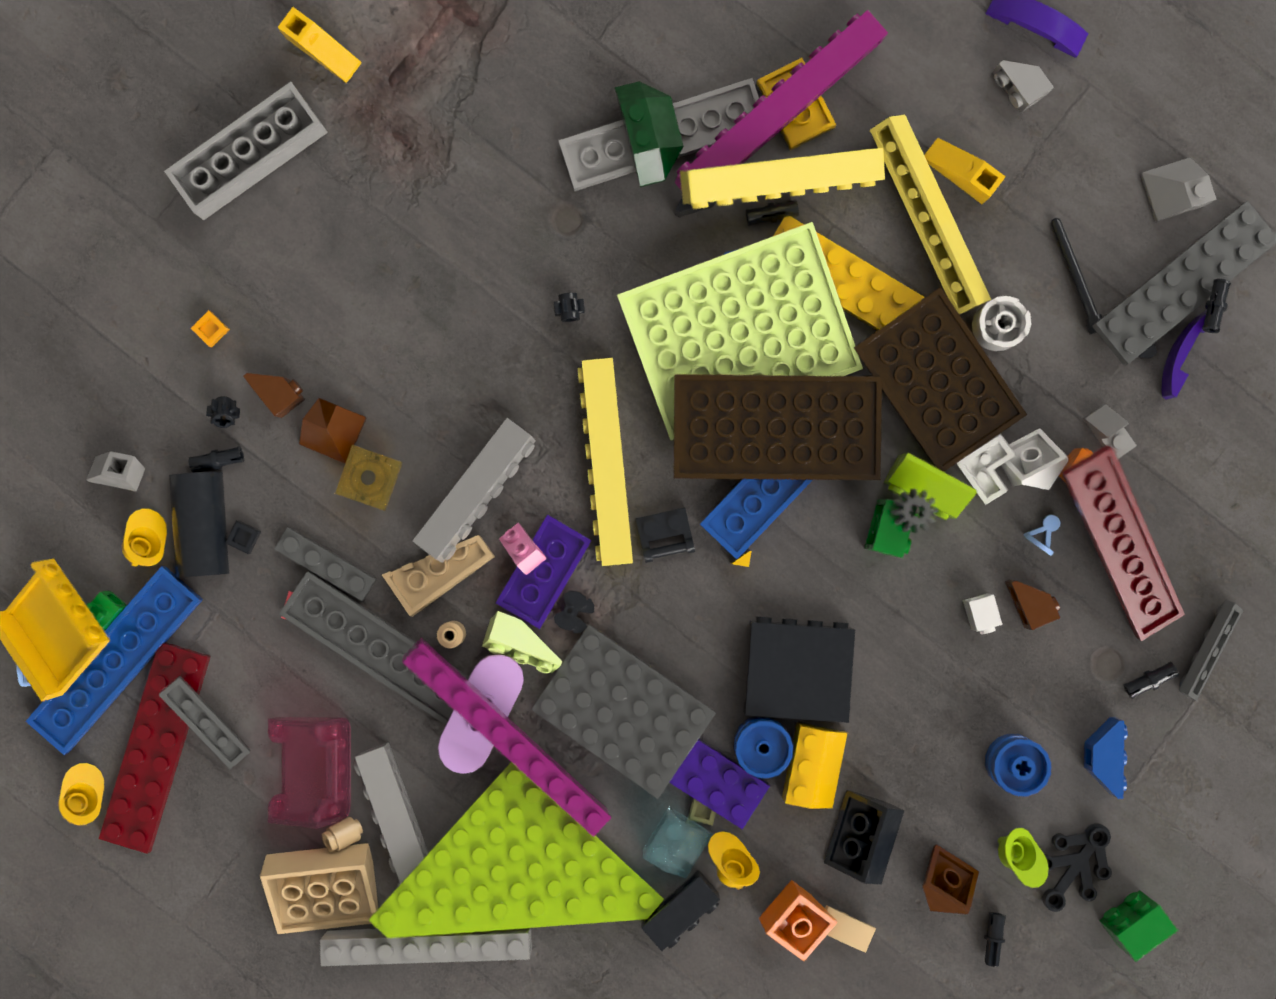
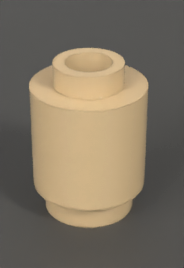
M458 621L446 622L440 626L437 632L438 642L445 648L457 647L466 637L465 627ZM447 631L454 633L453 640L448 638Z
M347 817L326 828V831L322 833V839L329 852L334 850L338 852L361 840L363 829L357 819L353 820L352 817Z

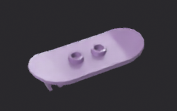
M497 654L481 659L474 667L468 681L508 717L521 691L524 678L523 671L515 660L509 656ZM453 710L440 736L438 752L444 766L453 772L464 774L474 772L480 768L487 760L494 745L459 713Z

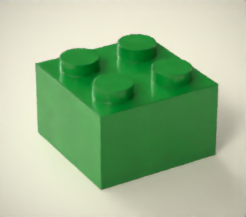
M877 500L864 549L903 558L904 553L908 554L912 540L909 539L911 528L904 532L902 531L904 522L899 525L894 523L900 516L899 514H891V510H899V506H896L893 500ZM911 506L910 509L913 510L909 511L910 515L918 517L916 513L917 507Z
M1140 890L1129 894L1118 907L1107 910L1104 913V917L1099 920L1116 945L1135 962L1178 931L1161 906Z

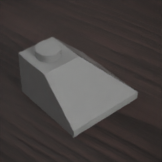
M1191 158L1140 174L1155 222L1204 207L1216 200L1209 175Z

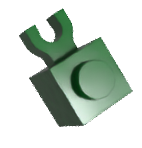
M109 590L99 592L93 601L89 602L86 606L105 631L127 604Z

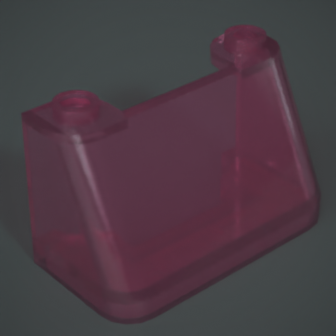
M275 717L268 719V735L273 743H282V793L273 796L268 804V823L318 829L341 822L347 818L351 807V727L349 721L346 718Z

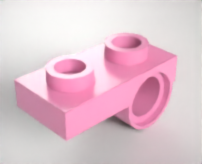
M519 523L507 530L499 538L515 564L526 575L546 559V556Z

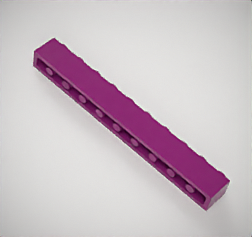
M869 10L861 16L858 13L847 22L846 25L848 27L843 32L837 30L828 39L829 44L827 46L816 48L810 54V60L805 65L801 62L790 72L792 76L789 79L778 81L771 89L773 93L767 98L764 95L761 96L753 104L754 109L750 113L743 112L733 122L735 126L729 131L726 128L723 129L715 137L716 142L711 147L705 145L695 155L697 157L696 160L691 164L688 161L685 162L676 171L678 175L675 184L682 191L680 171L745 163L881 44L888 32Z
M420 638L405 653L403 663L593 837L611 819L607 808L425 640Z

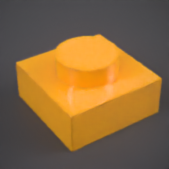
M209 310L191 327L209 347H213L230 330Z

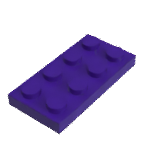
M549 515L546 516L532 540L546 556V559L528 575L517 566L496 601V604L538 629L542 627L592 541Z
M699 739L669 782L742 830L770 787L768 783L747 773L743 767Z

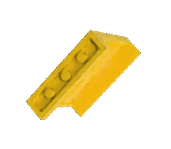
M54 558L33 562L31 567L35 574L7 609L0 611V640L41 701L63 695L110 641Z

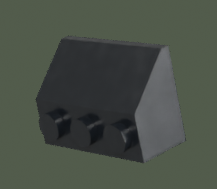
M847 790L824 863L864 884H882L905 810L885 801Z

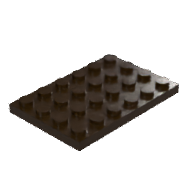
M941 287L854 347L871 375L882 377V391L935 468L943 472L1027 416V413Z

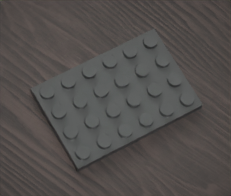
M588 625L531 709L657 799L716 714L713 709L591 625Z

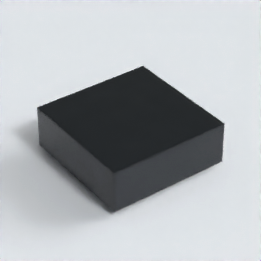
M236 520L225 544L246 554H251L261 531Z

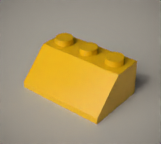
M797 722L793 739V755L788 765L782 794L786 804L810 809L833 808L847 732Z

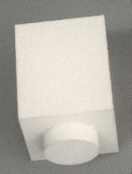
M987 593L963 600L971 630L980 631V634H987L996 631V626L1002 625L993 594Z

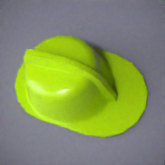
M1015 828L1009 835L1000 837L997 840L999 843L998 856L1001 863L1005 867L1012 869L1024 885L1036 888L1045 883L1048 877V862L1028 830Z

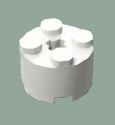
M1010 296L996 297L977 310L973 318L972 330L980 346L992 351H1003L1017 345L1028 335L1031 327L1030 312L1026 311L1024 305L1018 302L1020 300ZM1001 319V323L1005 325L1004 328H1000L998 320Z

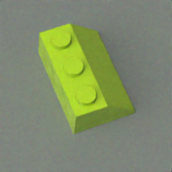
M909 453L897 456L884 480V483L890 485L888 490L899 496L904 491L910 496L911 489H917L918 495L921 491H926L927 497L925 500L929 498L935 499V502L929 505L930 508H938V512L933 514L943 520H947L948 517L957 518L978 491Z

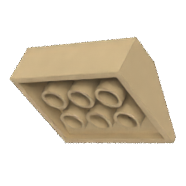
M369 843L350 845L338 852L336 850L329 852L327 848L267 854L265 857L260 878L277 934L372 924L369 918L379 907L374 864Z

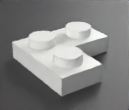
M1000 433L957 463L973 488L978 490L977 493L985 505L1008 491L994 469L1013 458L1015 453Z

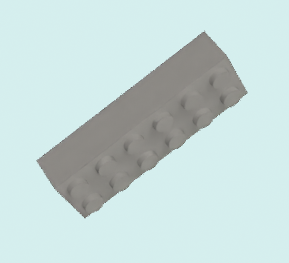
M289 82L164 172L193 213L205 220L324 136L328 131L292 82Z

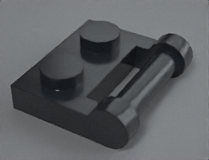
M685 507L636 518L645 563L653 562L655 558L687 551L688 554L695 552ZM680 534L684 535V542L650 549L649 541Z

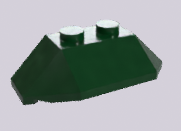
M640 81L615 87L640 187L664 182L684 148L671 96Z

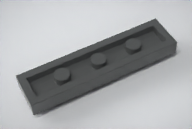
M287 527L274 549L361 601L365 600L377 580L375 577L290 527Z
M1225 600L1223 605L1218 607L1212 627L1206 630L1203 637L1204 642L1200 650L1195 652L1188 673L1184 674L1181 678L1179 691L1195 701L1198 700L1243 612L1236 603Z
M181 676L159 693V696L229 769L250 753L251 749Z

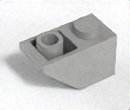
M1003 60L993 70L996 83L1006 90L1011 104L1015 108H1019L1021 113L1045 97L1054 88L1039 66Z
M110 451L95 457L86 480L88 482L137 491L145 468L135 456Z

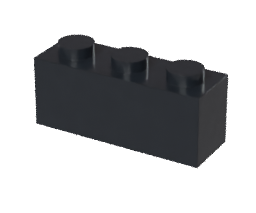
M698 870L661 902L648 919L641 920V929L661 951L667 947L670 949L679 942V936L686 930H693L699 924L700 917L705 913H712L718 907V902L720 901L719 893Z

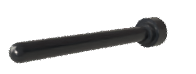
M1054 218L1051 221L1052 229L1088 316L1086 320L1088 323L1086 325L1089 335L1097 333L1092 325L1099 321L1102 315L1097 312L1062 222L1059 218Z

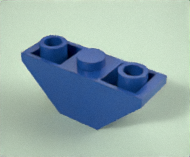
M1110 717L1084 742V768L1109 794L1118 799H1123L1124 791L1127 789V780L1124 776V765L1127 764L1124 740L1127 739L1128 731L1124 720Z

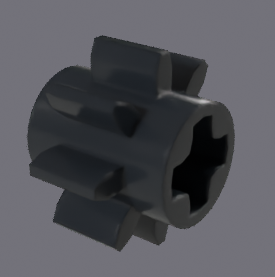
M577 293L558 295L559 301H554L555 316H561V322L580 320V314L585 313L584 299H578Z
M221 396L211 400V405L207 406L206 416L211 417V424L220 428H227L235 425V419L240 418V408L236 407V400L233 401L229 397Z

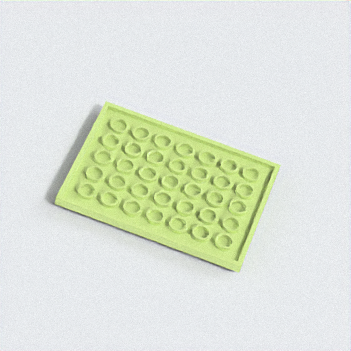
M813 222L617 295L670 440H674L675 374L846 376L863 369L859 355L854 349L855 343Z

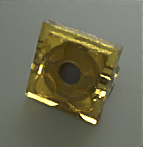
M352 445L335 494L386 511L403 462Z

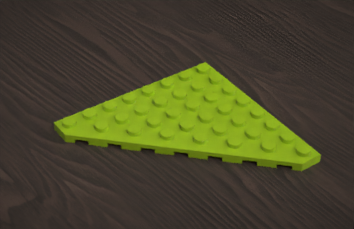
M510 762L369 918V921L387 938L644 920L650 917L664 899L598 837H593L517 766Z

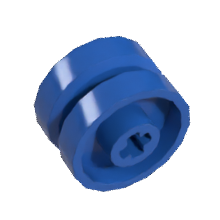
M755 716L743 722L735 733L733 748L739 764L747 773L757 778H771L779 775L788 767L793 755V744L790 735L777 720L770 717ZM761 744H765L767 746V748L763 751L761 748H759Z
M1006 734L998 737L990 744L985 755V767L989 777L1002 789L1015 796H1030L1038 793L1046 786L1051 775V761L1048 753L1041 745L1020 734Z

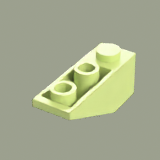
M497 611L490 619L482 647L489 649V652L492 654L509 656L517 663L535 666L538 671L543 673H553L561 666L562 661L522 620Z

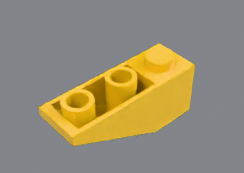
M292 7L278 26V29L288 41L345 83L349 81L361 65L360 60L294 7Z
M940 138L935 140L924 155L931 167L981 204H984L992 196L1006 177L986 161Z

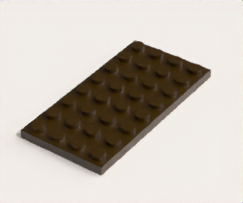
M675 374L673 478L881 480L882 377Z

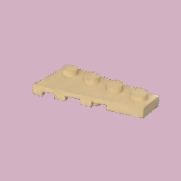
M480 535L458 543L455 546L456 551L449 560L445 559L443 563L429 555L417 562L404 565L400 569L382 574L409 616L413 617L495 557Z

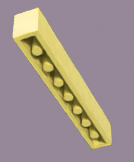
M906 115L887 118L870 129V132L877 147L883 148L884 162L948 299L959 314L970 311L990 301L989 293Z
M883 148L680 171L683 204H692V208L695 209L708 207V202L717 201V205L733 204V199L741 198L742 202L757 201L758 195H765L766 199L781 198L782 192H789L790 196L805 195L806 189H813V193L829 192L830 186H837V190L852 189L853 183H860V187L876 186L875 181L885 180Z
M613 358L582 361V367L578 368L579 383H584L585 393H580L581 407L587 409V418L583 419L584 434L589 433L590 444H585L586 458L592 459V469H588L589 485L594 484L595 495H590L591 509L597 510V520H593L594 536L599 535L600 545L595 546L596 560L602 561V566L633 563Z

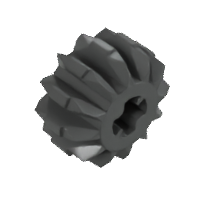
M911 489L910 496L905 491L901 492L900 496L903 501L898 499L893 501L896 506H899V510H891V514H899L900 516L894 523L899 525L904 522L902 531L907 532L911 528L913 534H918L919 528L923 531L929 530L927 522H936V519L930 516V514L938 512V508H930L929 506L935 502V499L929 498L925 500L927 492L921 491L918 495L917 489ZM911 506L919 507L920 512H916L919 514L918 517L910 515L909 511L913 510L910 509Z

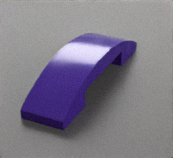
M992 0L985 13L1007 25L1011 21L1054 42V48L1074 58L1078 56L1088 36V33L1073 20L1036 0Z
M1207 310L1198 315L1184 328L1168 354L1163 370L1161 387L1162 397L1165 399L1177 397L1189 375L1181 371L1180 368L1199 333L1205 332L1202 326Z

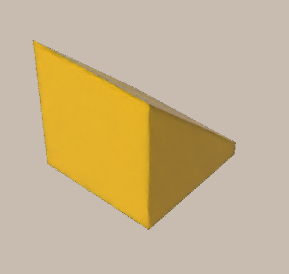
M747 551L730 564L749 567L752 551Z

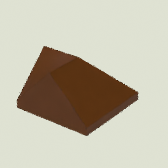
M318 398L302 420L299 445L347 464L367 417Z
M937 844L933 846L922 885L930 911L968 914L979 871Z

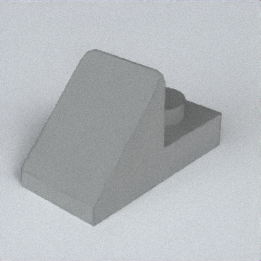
M1106 404L1084 418V421L1102 447L1106 445L1113 447L1117 459L1137 446L1124 428L1129 423Z

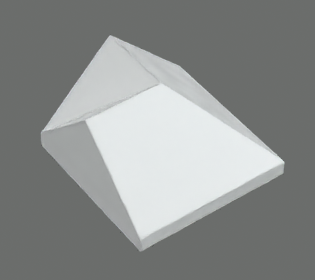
M1039 428L1010 443L1009 446L1014 451L1015 456L1001 466L1013 487L1027 485L1049 490L1069 460L1062 450Z

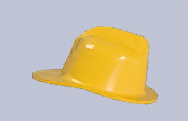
M140 509L129 516L122 543V553L131 562V566H152L162 559L167 536V526L162 516L151 509Z
M79 763L65 773L58 801V809L63 818L69 823L86 825L93 822L99 815L104 791V778L101 771L89 763Z
M722 831L715 833L710 838L708 852L712 861L717 866V876L724 885L739 890L743 886L752 885L758 880L760 870L757 862L735 835Z

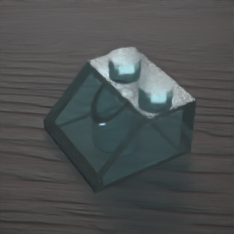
M669 807L643 848V858L665 872L686 878L713 833L692 820H688L687 817Z

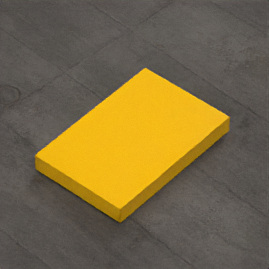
M803 58L758 79L756 84L761 94L767 98L773 93L771 89L778 81L789 79L792 76L790 72L799 63L802 62L805 65ZM821 95L783 128L781 133L789 149L792 150L834 129L836 123Z

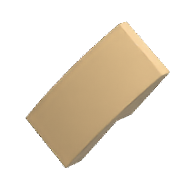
M826 905L825 909L838 922L827 935L866 952L876 928Z

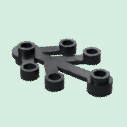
M1094 823L1089 825L1084 833L1069 836L1057 833L1052 837L1053 846L1061 851L1068 849L1069 846L1082 844L1084 846L1077 853L1054 857L1044 854L1046 859L1050 860L1048 872L1057 867L1069 866L1055 887L1046 890L1042 896L1043 904L1050 911L1059 912L1065 907L1066 899L1064 893L1078 873H1080L1082 884L1079 888V895L1089 902L1095 900L1097 891L1093 887L1089 858L1093 852H1095L1097 861L1093 869L1095 876L1104 881L1111 877L1112 871L1108 866L1105 847L1110 843L1111 835L1108 828L1104 825ZM1095 832L1100 833V837L1097 840L1093 839ZM1064 838V844L1058 846V839ZM1106 868V873L1100 876V869ZM1087 889H1091V894L1089 896L1084 895V892ZM1051 895H1056L1054 902H1049Z

